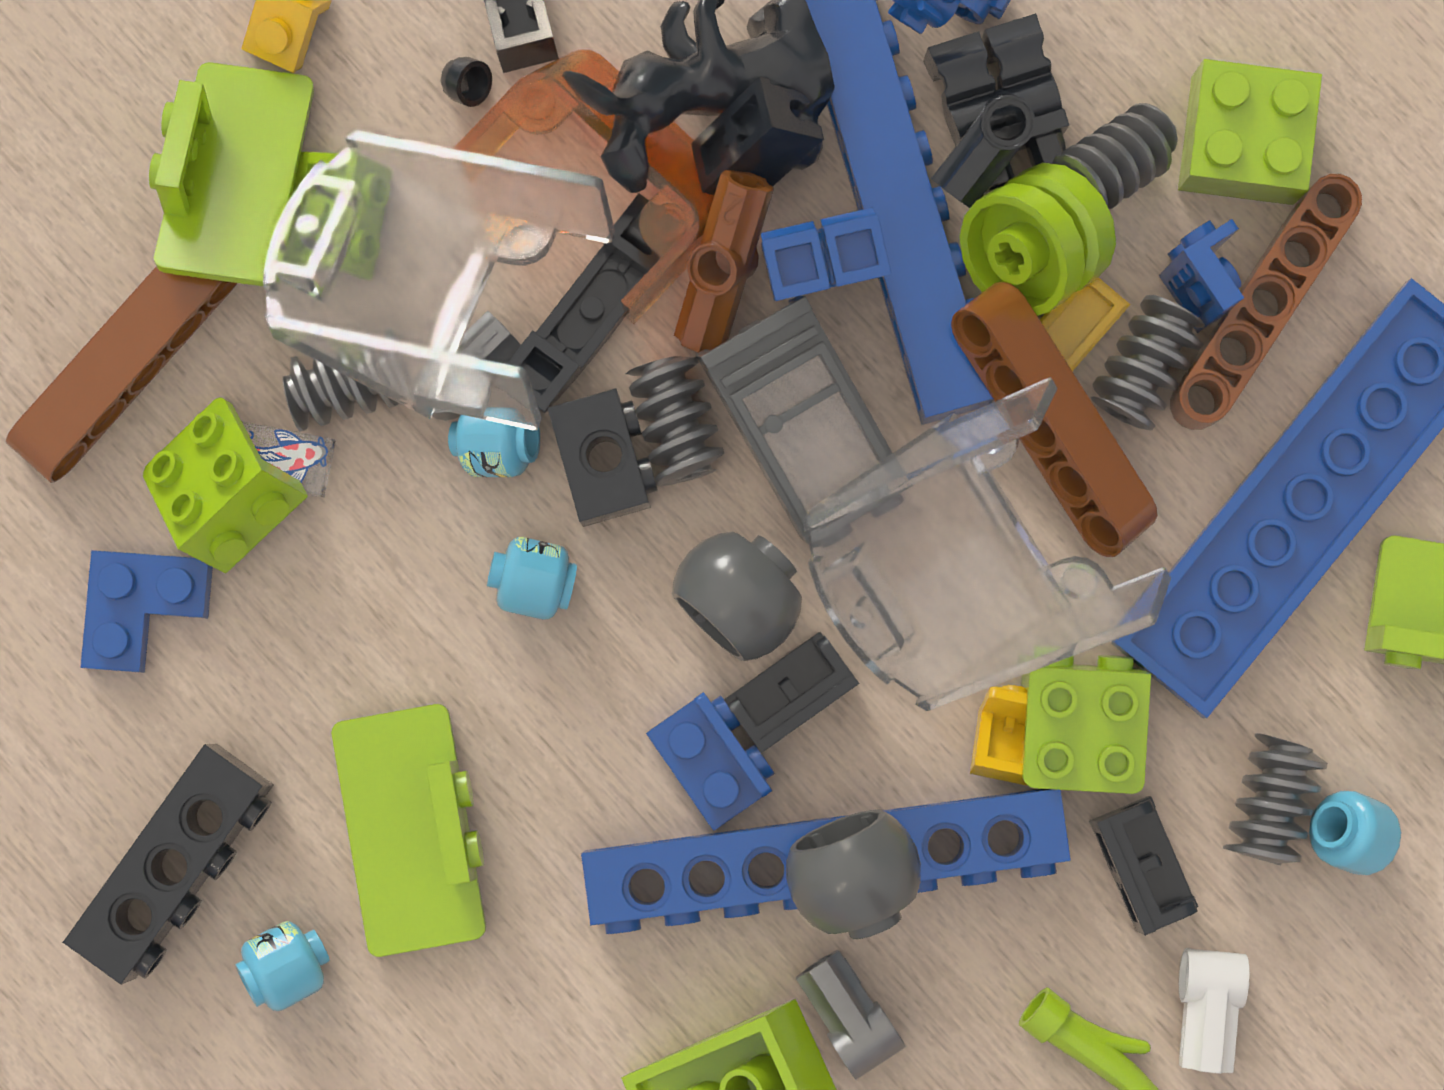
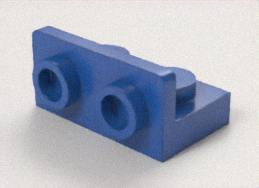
M1233 219L1217 229L1209 220L1180 240L1181 244L1167 254L1172 262L1159 275L1177 304L1196 315L1204 323L1205 326L1203 328L1193 327L1197 334L1219 320L1244 299L1239 290L1241 280L1235 268L1224 257L1217 258L1215 252L1239 230Z
M703 692L646 734L712 830L715 831L760 798L772 792L766 780L775 773L755 744L745 751L732 731L741 724L720 695L711 702Z

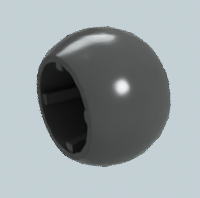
M735 532L720 533L703 540L686 555L679 565L673 581L672 595L680 607L715 642L741 661L758 659L773 652L784 643L795 628L802 604V596L790 580L796 574V568L777 547L759 535L752 543Z
M868 810L829 822L805 834L792 844L786 860V880L793 902L800 914L812 926L827 934L848 932L852 939H863L886 931L901 920L900 911L912 903L917 896L921 883V862L917 847L911 836L895 817L883 810Z

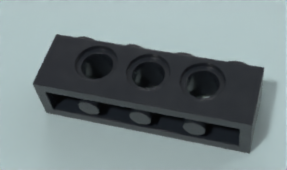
M204 744L62 943L121 985L136 979L138 975L146 979L158 966L167 951L160 944L173 926L182 929L199 908L202 900L195 895L206 879L210 876L212 879L217 880L234 859L237 851L231 847V844L241 830L245 827L252 831L267 813L272 802L265 797L274 784L220 745ZM206 800L215 802L222 812L221 826L213 834L204 831L197 821L198 809ZM171 849L180 852L187 862V872L180 882H174L167 878L162 868L163 858ZM134 899L144 901L151 910V923L145 931L135 929L128 920V908Z

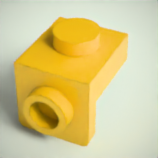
M255 0L241 49L287 71L296 72L303 66L318 15L330 8L332 0Z
M1005 685L989 688L978 711L970 774L1028 786L1022 777L1027 689L1025 687Z

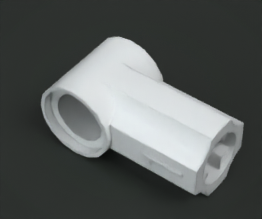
M1184 949L1179 970V997L1181 1002L1184 1003L1179 1066L1182 1068L1219 1074L1234 1072L1239 1008H1244L1249 989V960L1246 954Z

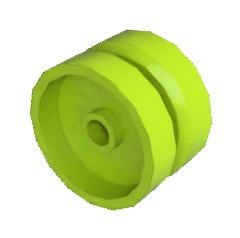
M1041 163L1025 169L1008 180L1004 186L994 189L978 199L964 215L959 235L963 262L973 283L979 290L984 292L997 282L1012 284L1025 296L1037 316L1052 311L1065 302L1074 292L1082 290L1096 280L1111 264L1116 247L1114 219L1103 196L1083 175L1065 165Z

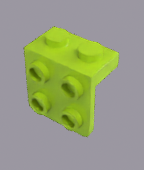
M221 397L213 400L167 446L153 457L143 471L146 485L178 550L225 574L308 497L300 480L261 459L233 404Z
M1393 535L1383 539L1380 544L1364 651L1385 654L1384 664L1421 669L1422 661L1444 664V543Z
M1038 652V662H1022L1021 685L1027 689L1022 777L1029 787L1135 794L1143 789L1145 783L1151 674L1141 668H1133L1134 658L1098 655L1097 666L1074 664V654Z

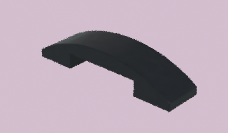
M638 193L604 237V245L539 329L536 332L531 331L497 375V379L545 414L548 411V407H552L617 329L660 270L684 234L686 227Z

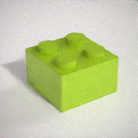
M1203 59L1191 77L1178 191L1294 205L1309 190L1322 74Z

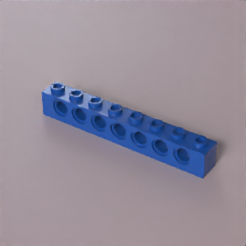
M1037 789L883 810L895 817L906 828L917 847L921 862V883L918 893L938 890L937 879L961 876L962 886L997 882L996 871L1020 868L1021 878L1057 874L1056 863L1071 861L1061 790ZM848 815L585 850L581 853L590 926L604 924L606 934L625 933L640 930V919L664 916L665 926L684 925L700 922L699 911L723 908L724 918L744 917L759 914V903L783 900L784 910H795L797 907L791 898L786 880V860L792 844L814 829ZM1008 820L1018 830V844L1014 850L1007 854H996L988 844V833L997 822ZM940 829H952L960 840L958 854L948 862L934 861L928 851L930 837ZM772 853L781 859L784 865V872L781 879L774 885L761 886L750 877L748 871L749 864L758 854ZM701 861H712L718 864L725 876L723 886L712 894H703L695 890L690 882V871L695 864ZM652 869L662 876L665 890L658 900L644 902L633 894L631 879L637 871Z

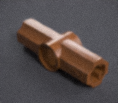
M725 170L721 173L700 246L694 249L688 258L687 272L690 281L674 332V336L679 339L681 346L699 353L704 349L712 350L729 339L746 280L755 273L758 267L759 254L757 244L774 191V187L770 186L765 178L750 172ZM716 252L723 254L729 261L730 274H727L719 267L716 260Z

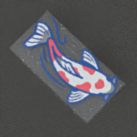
M242 421L261 459L300 480L307 495L325 497L336 444L334 439Z

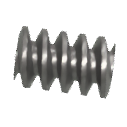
M1148 103L1135 104L1124 114H1119L1108 124L1102 125L1094 133L1081 139L1076 145L1068 147L1059 156H1055L1052 164L1065 165L1086 177L1103 196L1108 209H1113L1122 202L1123 198H1129L1138 191V188H1144L1154 180V177H1160L1170 169L1172 162L1171 153L1176 149L1178 142L1176 127L1168 115L1158 107Z
M1146 295L1140 303L1145 315H1135L1128 323L1129 329L1134 336L1125 335L1121 336L1116 345L1122 356H1110L1104 365L1111 377L1098 376L1092 385L1100 397L1093 396L1090 398L1098 407L1118 420L1140 429L1152 431L1155 424L1147 417L1144 410L1146 407L1165 410L1167 404L1156 393L1158 387L1170 390L1178 388L1179 384L1167 371L1170 367L1183 370L1189 369L1191 366L1190 362L1179 351L1182 347L1200 350L1203 343L1191 331L1193 327L1203 328L1205 325L1200 318L1180 305L1163 297Z
M389 332L382 334L381 351L376 352L368 340L362 338L359 341L358 357L353 358L345 346L339 344L336 348L335 363L330 364L320 350H316L313 355V369L307 370L298 356L291 357L290 375L283 376V387L287 405L299 432L307 430L309 412L320 426L330 423L332 406L339 416L346 420L353 417L355 400L366 414L375 412L377 394L380 395L389 408L398 405L400 388L404 390L412 402L415 401L412 382L403 352Z
M673 356L637 366L625 373L632 376H642L629 386L631 396L649 398L635 410L638 419L655 421L642 432L644 441L662 443L648 455L650 462L654 465L669 466L655 477L657 486L686 482L713 473L716 469H712L711 463L725 453L723 447H708L704 443L706 439L718 431L717 425L699 424L697 419L712 408L710 402L692 401L691 395L705 386L704 380L686 379L684 374L699 363L697 357Z
M1255 733V737L1269 747V751H1257L1249 754L1248 760L1263 772L1262 774L1243 776L1242 783L1255 792L1256 797L1238 798L1236 800L1235 806L1250 816L1249 820L1230 822L1229 829L1242 838L1243 842L1241 844L1223 845V849L1280 866L1281 863L1300 862L1302 856L1288 846L1287 842L1288 840L1307 839L1308 832L1294 822V817L1313 816L1315 809L1301 800L1300 796L1303 793L1320 792L1322 787L1307 776V771L1327 769L1328 763L1313 753L1311 748L1273 736Z

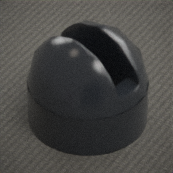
M458 57L445 65L440 81L443 92L453 101L468 107H475L488 97L493 79L492 72L486 63L471 57Z

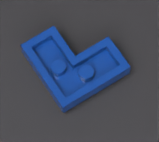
M91 550L80 668L145 673L150 614L208 619L213 567L191 557Z

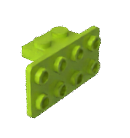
M207 62L199 67L195 82L179 80L174 102L167 101L162 113L161 131L163 137H165L162 154H153L149 168V186L157 191L164 212L154 253V262L159 271L255 286H266L273 281L314 95L313 82L308 76Z
M433 704L337 722L333 726L331 734L368 951L373 956L383 957L479 939L486 931V921L476 867L484 866L483 850L478 830L470 831L466 807L474 805L472 786L468 771L460 772L449 710L444 705Z

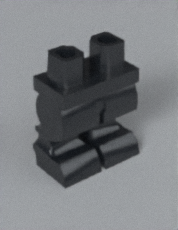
M1036 13L987 28L982 38L978 31L927 48L923 62L933 82L943 80L945 87L941 95L943 113L955 146L980 115L985 104L990 99L1000 94H1014L1023 98L1032 107L1036 118L1035 130L1030 140L1018 150L1027 149L1032 167L1041 163L1052 164L1055 156H1059L1066 150L1063 135L1069 127V122L1065 109L1062 108L1057 84L1051 73V61L1043 53L1044 34ZM987 62L988 64L998 62L1000 70L997 77L998 90H996L994 77L989 74L986 66ZM1013 104L999 106L990 118L991 130L1000 138L1009 139L1015 137L1024 126L1023 112ZM1010 162L987 192L1004 186L1008 180L1014 177Z

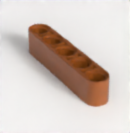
M1342 174L1323 176L1298 200L1240 288L1244 299L1221 317L1192 361L1191 366L1179 381L1178 388L1173 391L1170 398V410L1174 419L1181 426L1190 430H1202L1221 420L1230 411L1359 214L1362 206V193L1358 185L1350 177ZM1318 194L1331 195L1338 201L1341 207L1339 218L1327 217L1319 210L1317 206ZM1286 242H1297L1307 249L1309 254V264L1307 267L1295 266L1287 259L1285 255ZM1255 290L1268 291L1275 297L1278 303V311L1275 316H1265L1255 309L1252 299ZM1233 338L1244 346L1246 360L1243 365L1230 364L1222 357L1220 352L1222 339ZM1200 386L1212 394L1214 409L1210 415L1199 414L1190 407L1188 392L1191 387Z
M155 267L17 420L6 436V444L50 483L61 479L81 460L238 283L163 273Z
M1006 282L994 283L953 315L951 321L952 333L1083 540L1099 555L1115 557L1155 523L1158 516L1157 506L1025 296L1012 284Z

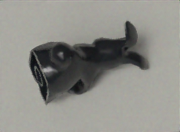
M698 0L693 11L696 42L688 35L684 20L690 11V5L685 1H676L668 9L660 26L663 48L669 58L650 51H644L624 60L612 91L584 74L565 71L562 77L581 101L605 116L614 115L611 138L600 156L609 176L630 193H638L647 187L649 172L645 139L648 134L663 130L681 114L719 116L759 76L768 78L770 84L793 89L804 94L810 100V103L803 110H795L790 107V110L797 118L801 120L808 119L818 124V117L828 104L835 85L829 55L815 26L806 0L769 1L749 18L747 31L750 39L729 45L724 43L715 15V10L722 6L725 0ZM821 142L794 169L803 170L813 165L819 159L823 143Z

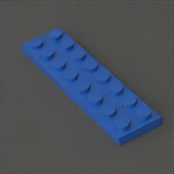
M1412 278L1403 284L1111 642L1112 645L1127 657L1134 658V663L1149 672L1156 681L1200 717H1209L1444 428V303Z

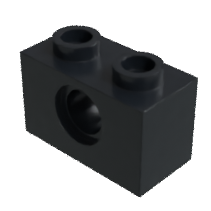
M615 388L548 407L578 519L583 527L651 508L647 494L658 491L649 457L637 460L631 437L641 435L642 433L632 400L621 403ZM602 442L614 443L622 451L621 461L618 466L607 472L597 471L589 463L592 449Z

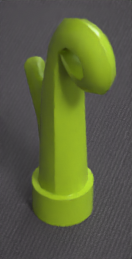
M1048 987L1041 990L1024 1010L1019 1020L1020 1027L1040 1043L1048 1041L1111 1083L1118 1090H1159L1142 1070L1123 1054H1146L1150 1052V1044L1145 1040L1111 1032L1086 1020L1072 1011L1071 1005Z

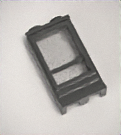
M796 296L788 301V306L763 320L758 319L738 331V335L712 350L704 349L697 353L696 357L799 537L807 544L817 539L820 545H824L849 531L851 527L847 521L868 509L871 515H875L895 505L902 499L898 491L911 483L902 471L813 313V309L806 296Z

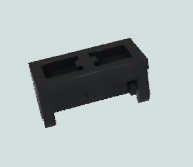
M759 76L691 143L702 193L715 195L720 175L725 170L750 172L765 178L766 182L772 187L824 140L820 125L808 119L801 120L790 110V107L795 110H803L810 103V100L796 90L770 84L768 78Z
M818 632L729 695L724 701L759 751L763 753L860 683L826 636Z
M1151 796L1137 800L1089 821L1133 926L1137 932L1145 936L1198 912L1197 907H1199L1191 893Z

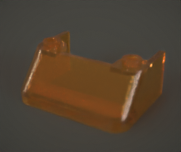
M581 49L573 51L522 77L454 147L464 168L474 177L519 128L530 134H547L556 130L573 112L608 143L612 135L614 115L605 116L581 101L562 77V74L565 71L584 74L612 91L619 71L599 53ZM674 121L663 130L648 134L645 139L649 163L647 180L659 191L644 206L640 214L639 228L646 245L661 259L621 300L625 317L633 325L687 269L688 258L692 251L700 246L714 195L702 193L691 143L694 140Z

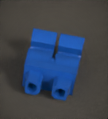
M871 207L820 219L822 227L820 229H817L814 221L761 233V247L773 300L779 301L833 287L892 275L879 215L875 213L874 208Z

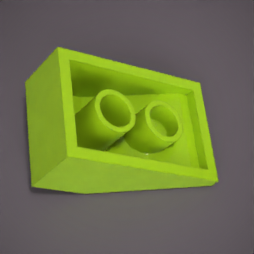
M796 999L744 1020L621 1077L626 1090H837Z

